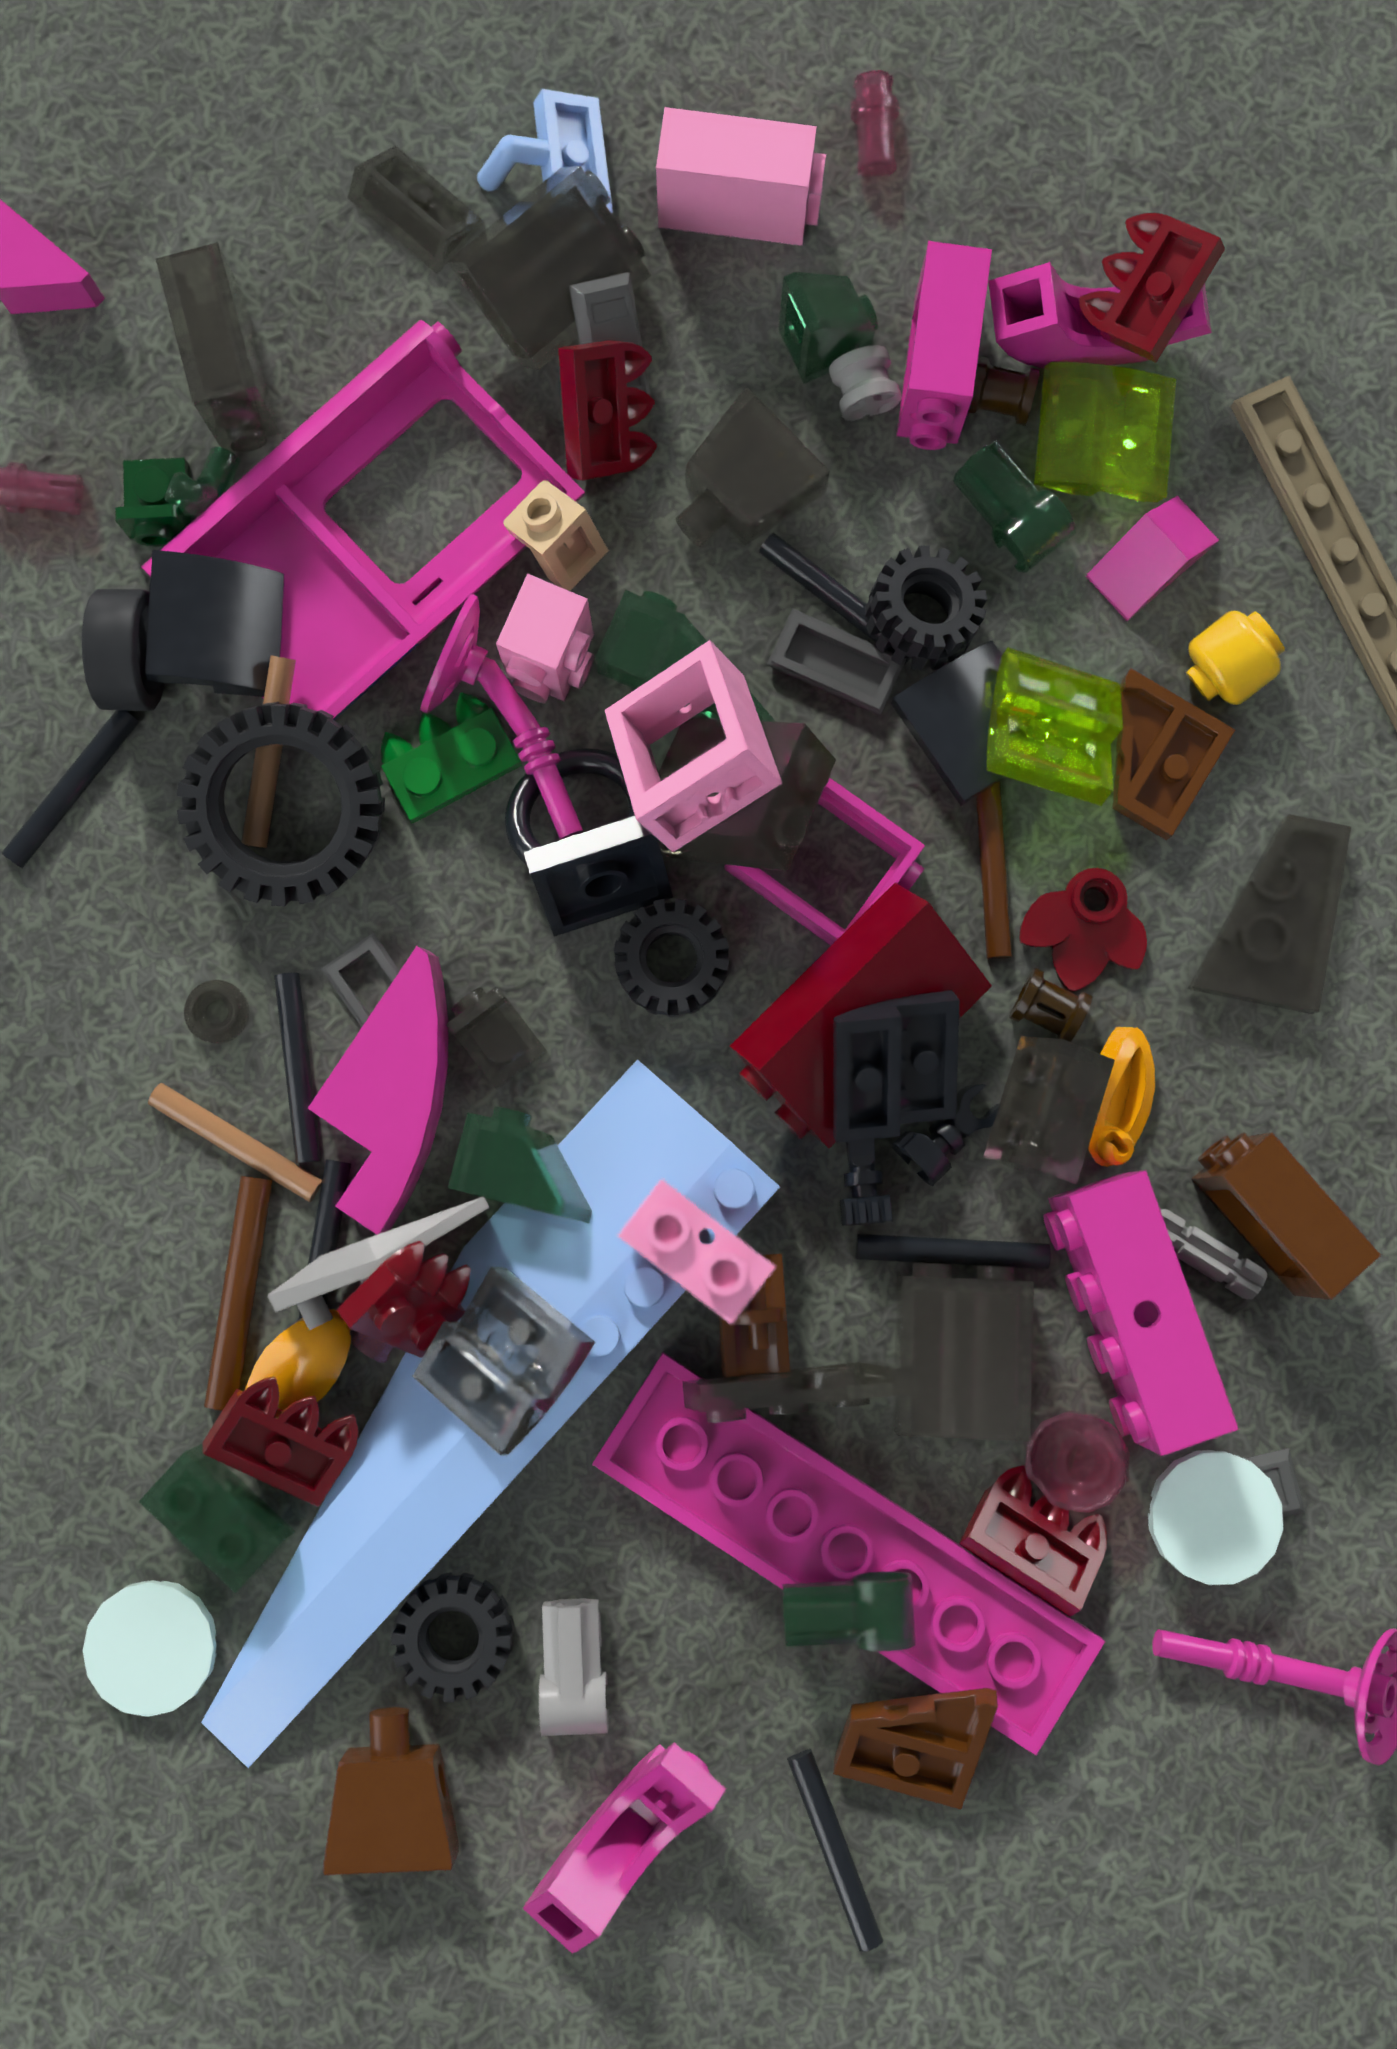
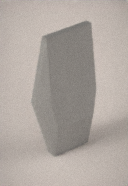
M483 1196L321 1255L267 1296L275 1312L297 1305L308 1329L311 1330L333 1319L322 1296L323 1294L360 1281L362 1284L386 1259L398 1250L417 1241H422L425 1247L489 1208V1205Z

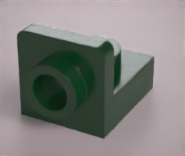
M185 457L123 460L124 507L115 508V521L129 538H135L136 543L149 547H164L173 539V536H176L191 523L189 463Z

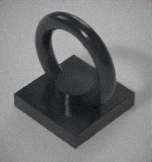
M599 749L567 750L558 753L561 761L557 764V768L561 778L574 774L590 773L607 777L617 783L624 790L628 798L629 818L544 846L536 840L530 826L531 810L541 792L534 775H527L525 773L512 790L507 802L505 812L506 834L515 854L529 868L554 937L637 910L642 906L654 904L653 901L673 898L659 841L636 820L617 754Z

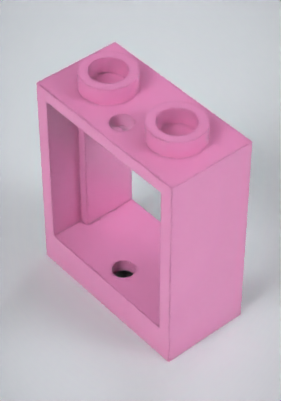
M710 640L605 710L636 820L672 852L782 784L745 677ZM715 703L727 739L661 781L650 745ZM719 792V794L714 797H708V795H710L711 793Z
M663 1179L659 1181L618 1235V1237L731 1324L775 1268L773 1264ZM710 1228L713 1230L715 1239L711 1244L700 1242L699 1233L702 1229Z

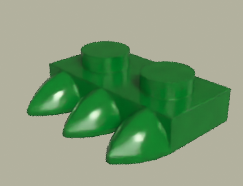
M460 692L456 706L458 725L453 728L441 718L423 712L418 729L420 745L416 748L400 736L388 732L384 734L381 744V761L383 764L381 767L412 824L522 766L492 707L489 708L485 703L472 695Z

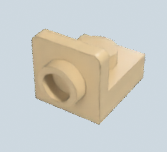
M546 480L540 482L503 522L507 531L531 550L547 578L556 586L571 591L609 551L587 510Z

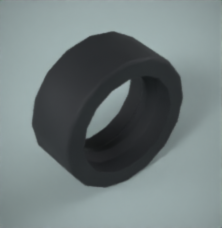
M97 589L88 599L84 611L81 635L82 661L85 681L90 696L101 710L153 711L161 701L164 682L147 681L145 675L150 591L143 589Z

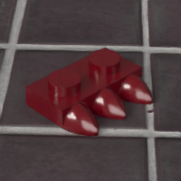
M1143 213L1130 217L1125 221L1131 240L1138 248L1144 251L1143 254L1120 252L1104 257L1102 260L1107 278L1121 291L1119 293L1112 291L1091 292L1080 296L1079 304L1084 317L1092 326L1099 330L1104 340L1157 363L1225 251V247L1220 237L1173 217L1160 213Z
M611 340L558 348L567 474L572 479L583 481L632 471L642 466L653 455L657 444L646 434L638 431H629V427L642 421L649 414L655 403L649 394L635 387H627L626 383L637 379L645 372L652 362V356L647 350L637 344Z
M417 1241L403 1247L386 1259L337 1311L350 1329L422 1358L428 1351L441 1345L449 1336L451 1328L467 1313L461 1306V1303L468 1290L471 1268L466 1264L446 1274L448 1256L445 1253L438 1254L422 1263L424 1244L422 1241Z
M275 1376L255 1382L244 1391L236 1389L203 1441V1454L319 1507L356 1448L358 1426L354 1414L336 1419L321 1429L318 1427L319 1408L314 1395L295 1401L284 1410L278 1408L279 1387Z
M1024 1465L1013 1467L1000 1475L994 1484L985 1490L959 1545L1071 1617L1081 1611L1106 1553L1107 1532L1103 1517L1100 1514L1088 1516L1078 1522L1068 1532L1069 1506L1065 1492L1060 1489L1047 1493L1036 1501L1031 1508L1029 1504L1032 1485L1028 1469Z

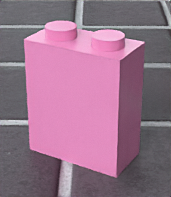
M665 107L656 164L658 227L802 246L805 224L817 226L826 154L814 153L817 126Z

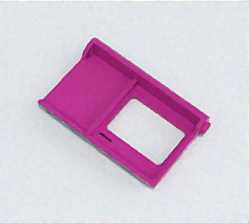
M423 320L415 323L160 549L162 551L227 559L284 573L281 657L296 660L289 704L294 702L308 705L307 708L315 711L323 710L333 715L334 721L465 603L470 593L475 595L527 548L526 545L507 531L503 522L540 482L545 480L550 482L575 502H578L585 495V491L460 366L456 356L462 350L452 334L439 322H436L432 327ZM448 399L453 401L522 472V476L517 484L410 580L397 584L391 581L325 512V505L335 493L436 403ZM152 557L141 566L150 578Z

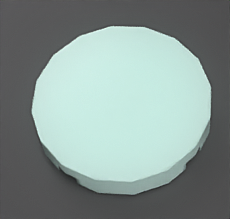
M1194 1451L1173 1461L1156 1479L1151 1493L1150 1514L1148 1513L1149 1531L1159 1553L1184 1576L1207 1585L1236 1584L1258 1574L1275 1555L1283 1532L1282 1503L1272 1481L1251 1461L1225 1451Z
M151 1580L130 1584L104 1601L88 1624L83 1646L87 1677L100 1697L121 1712L146 1717L172 1712L200 1691L214 1669L217 1647L214 1619L202 1600L178 1583Z

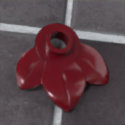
M1090 868L1079 872L1068 882L1064 891H1055L1041 895L1025 914L1019 932V941L1023 945L1030 947H1052L1055 971L1064 987L1071 992L1082 989L1095 981L1105 969L1109 960L1127 969H1139L1147 947V936L1143 923L1127 909L1128 897L1124 884L1114 873L1101 868ZM1096 889L1103 893L1106 900L1103 910L1095 912L1085 906L1083 898L1087 890Z

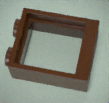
M1243 1132L1232 1140L1226 1135L1212 1144L1198 1158V1161L1204 1168L1192 1178V1181L1294 1296L1332 1300L1381 1256L1272 1132L1251 1136Z

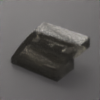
M490 1267L460 1322H443L412 1377L499 1455H509L553 1406L571 1382L596 1342L507 1268Z

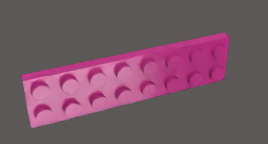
M662 1352L592 1463L596 1468L938 1692L948 1693L981 1688L997 1690L998 1708L991 1727L1034 1755L1038 1754L1106 1642L1089 1628L1072 1617L1067 1616L664 1352Z

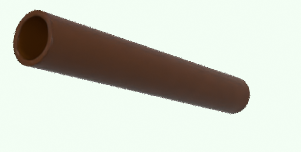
M247 1176L240 1177L205 1396V1408L223 1411L235 1390H240L273 1180Z

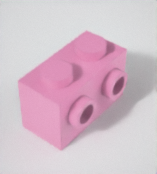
M527 573L496 643L506 675L514 680L512 686L519 694L541 703H546L549 695L565 701L571 686L578 689L583 687L594 660V654L588 652L590 642L594 636L588 599Z

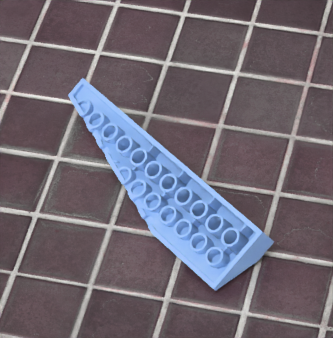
M638 1059L464 1246L452 1270L466 1264L471 1268L468 1290L461 1303V1306L467 1313L451 1328L447 1339L435 1349L428 1351L422 1358L408 1352L403 1356L361 1432L353 1455L324 1499L201 1722L246 1767L249 1768L687 1290L618 1237L619 1233L659 1181L663 1179L735 1236L780 1188L777 1183ZM710 1228L702 1229L699 1233V1240L703 1244H711L715 1239V1234Z

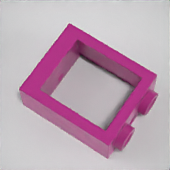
M928 241L915 296L897 436L910 438V443L915 447L926 450H938L944 448L947 443H958L973 398L992 249Z
M799 757L782 780V784L776 788L725 858L724 869L829 945H832L894 883L907 890L912 888L925 869L915 862L925 845L802 757ZM808 797L896 859L846 929H843L757 867Z

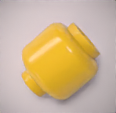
M1229 611L1191 640L1188 651L1195 665L1186 671V674L1207 701L1219 695L1225 702L1239 705L1279 675L1281 671L1279 655L1285 651V647L1270 625L1256 611H1253L1248 616L1240 611Z

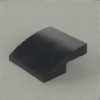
M152 550L145 665L147 681L213 686L214 693L264 697L270 655L281 657L284 573L227 559Z
M993 640L971 650L894 696L891 705L960 806L969 802L1008 775L1012 776L1062 743L1056 731Z
M952 990L882 1001L833 1017V1137L836 1143L900 1136V1124L956 1118L960 1000Z

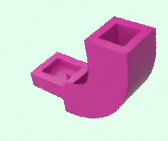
M1050 262L988 281L996 342L1015 360L1027 365L1054 370H1072L1148 361V359L1104 340L1099 330L1092 326L1084 317L1080 308V296L1096 291L1119 293L1121 290L1118 288H1084L1071 285L1060 278ZM1205 284L1167 345L1212 333Z
M675 1743L667 1749L659 1744L624 1777L566 1846L522 1909L572 1954L600 1937L617 1908L648 1865L679 1833L713 1811L726 1788L710 1775L706 1764L694 1754L683 1751Z

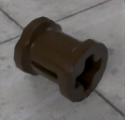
M979 356L973 398L968 413L975 414L978 409L1015 417L1016 424L1026 426L1040 369L1030 368L1027 373L990 365L988 357Z
M1034 968L1025 981L1009 1018L1017 1022L1025 1018L1056 1034L1057 1042L1068 1046L1080 1029L1091 1006L1093 996L1085 992L1077 996L1045 980L1044 972Z

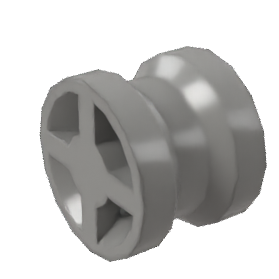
M873 345L854 349L843 354L830 365L829 374L832 383L841 389L843 395L840 399L839 407L845 420L854 421L863 418L865 415L872 416L887 412L901 401L902 396L898 384L889 378L888 370L891 365V359L888 350L884 346Z

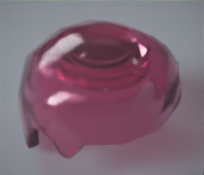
M1073 1410L1064 1412L1042 1421L1027 1441L1025 1462L1027 1477L1038 1486L1047 1500L1058 1508L1091 1513L1112 1504L1129 1481V1449L1113 1425L1098 1415ZM1075 1448H1077L1073 1466L1070 1471L1069 1457L1072 1451ZM1058 1449L1057 1458L1055 1460L1054 1457Z

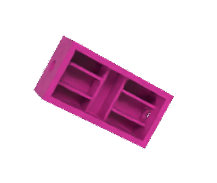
M1146 1170L1119 1173L1049 1197L1048 1200L1052 1211L1043 1215L1046 1230L1057 1251L1066 1248L1074 1273L1065 1275L1067 1289L1078 1312L1087 1310L1096 1334L1087 1337L1088 1348L1100 1374L1109 1372L1113 1381L1117 1397L1109 1399V1407L1120 1434L1123 1437L1131 1434L1135 1443L1163 1456L1239 1430Z

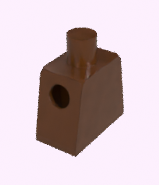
M388 1707L371 1711L369 1713L370 1747L348 1748L338 1764L323 1864L324 1875L452 1870L459 1852V1841L440 1744L410 1745L409 1709Z

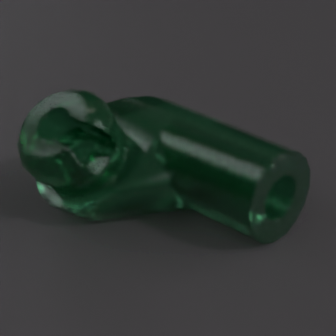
M218 446L212 447L197 480L190 478L183 472L173 475L165 494L166 502L183 509V515L189 517L199 516L230 488L240 464L239 457L228 449Z

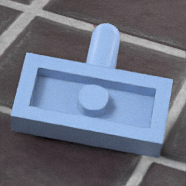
M542 89L533 102L538 139L515 135L504 136L477 175L478 183L484 190L494 191L500 187L516 163L541 166L547 218L603 225L613 211L599 99Z

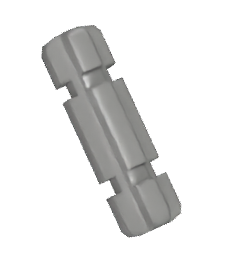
M1160 1209L1178 1259L1216 1282L1224 1280L1227 1282L1225 1288L1241 1298L1253 1299L1260 1292L1267 1278L1265 1269L1247 1258L1246 1260L1243 1258L1241 1260L1237 1259L1238 1253L1195 1226L1187 1228L1185 1226L1186 1220L1167 1209Z

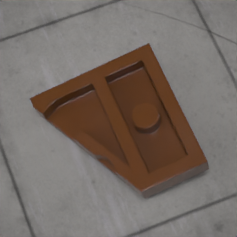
M1130 668L1121 681L1112 809L1167 841L1173 836L1235 732V729Z
M981 1688L852 1704L834 1757L833 1774L961 1810L998 1708L997 1690Z

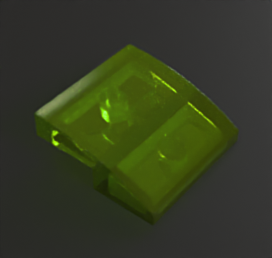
M1050 362L1045 365L1034 485L1082 496H1092L1102 491L1136 501L1153 503L1167 498L1176 379L1136 369L1093 363Z
M1007 647L1001 657L992 700L987 742V771L1102 806L1114 790L1111 743L1123 729L1120 683Z

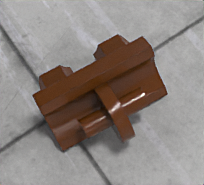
M782 1254L761 1255L773 1264L775 1268L732 1324L719 1315L724 1377L790 1372Z

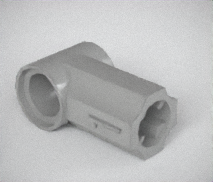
M558 1599L544 1602L542 1605L544 1675H540L539 1681L541 1736L608 1733L609 1710H606V1685H608L607 1672H602L601 1666L602 1637L599 1599Z

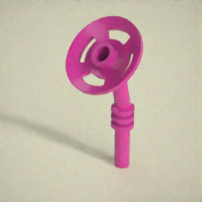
M470 593L438 659L422 700L420 711L428 714L439 706L452 693L461 680L470 685H474L476 680L479 681L517 735L513 743L517 749L523 748L518 755L522 762L528 761V764L524 766V770L527 775H534L559 839L562 840L583 832V829L557 768V764L561 761L558 753H551L556 748L553 740H546L550 735L548 727H540L538 721L496 661L486 657L488 650L477 646L480 617L478 596Z
M1391 1628L1383 1633L1368 1654L1363 1668L1354 1666L1350 1671L1273 1654L1267 1645L1258 1644L1256 1646L1253 1642H1242L1240 1639L1230 1638L1227 1643L1161 1629H1158L1154 1634L1152 1650L1155 1656L1223 1670L1225 1677L1229 1679L1238 1678L1240 1681H1252L1257 1685H1265L1270 1680L1344 1698L1346 1706L1355 1708L1354 1721L1359 1750L1363 1759L1368 1763L1383 1765L1390 1759L1397 1748V1629ZM1387 1645L1389 1650L1386 1654L1381 1653L1382 1649ZM1365 1733H1374L1375 1737L1370 1742H1367Z

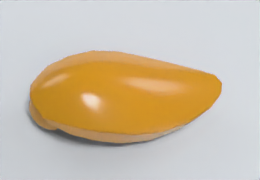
M1116 1027L1112 1031L1089 1077L1081 1104V1130L1086 1149L1096 1163L1105 1167L1123 1165L1130 1160L1134 1152V1146L1141 1136L1151 1112L1155 1092V1066L1150 1044L1143 1031L1136 1027Z
M329 1309L333 1319L311 1330L308 1329L304 1319L301 1318L280 1333L264 1349L254 1365L246 1388L262 1379L275 1376L279 1387V1409L284 1410L295 1401L313 1395L318 1402L335 1384L345 1365L351 1345V1329L336 1309Z

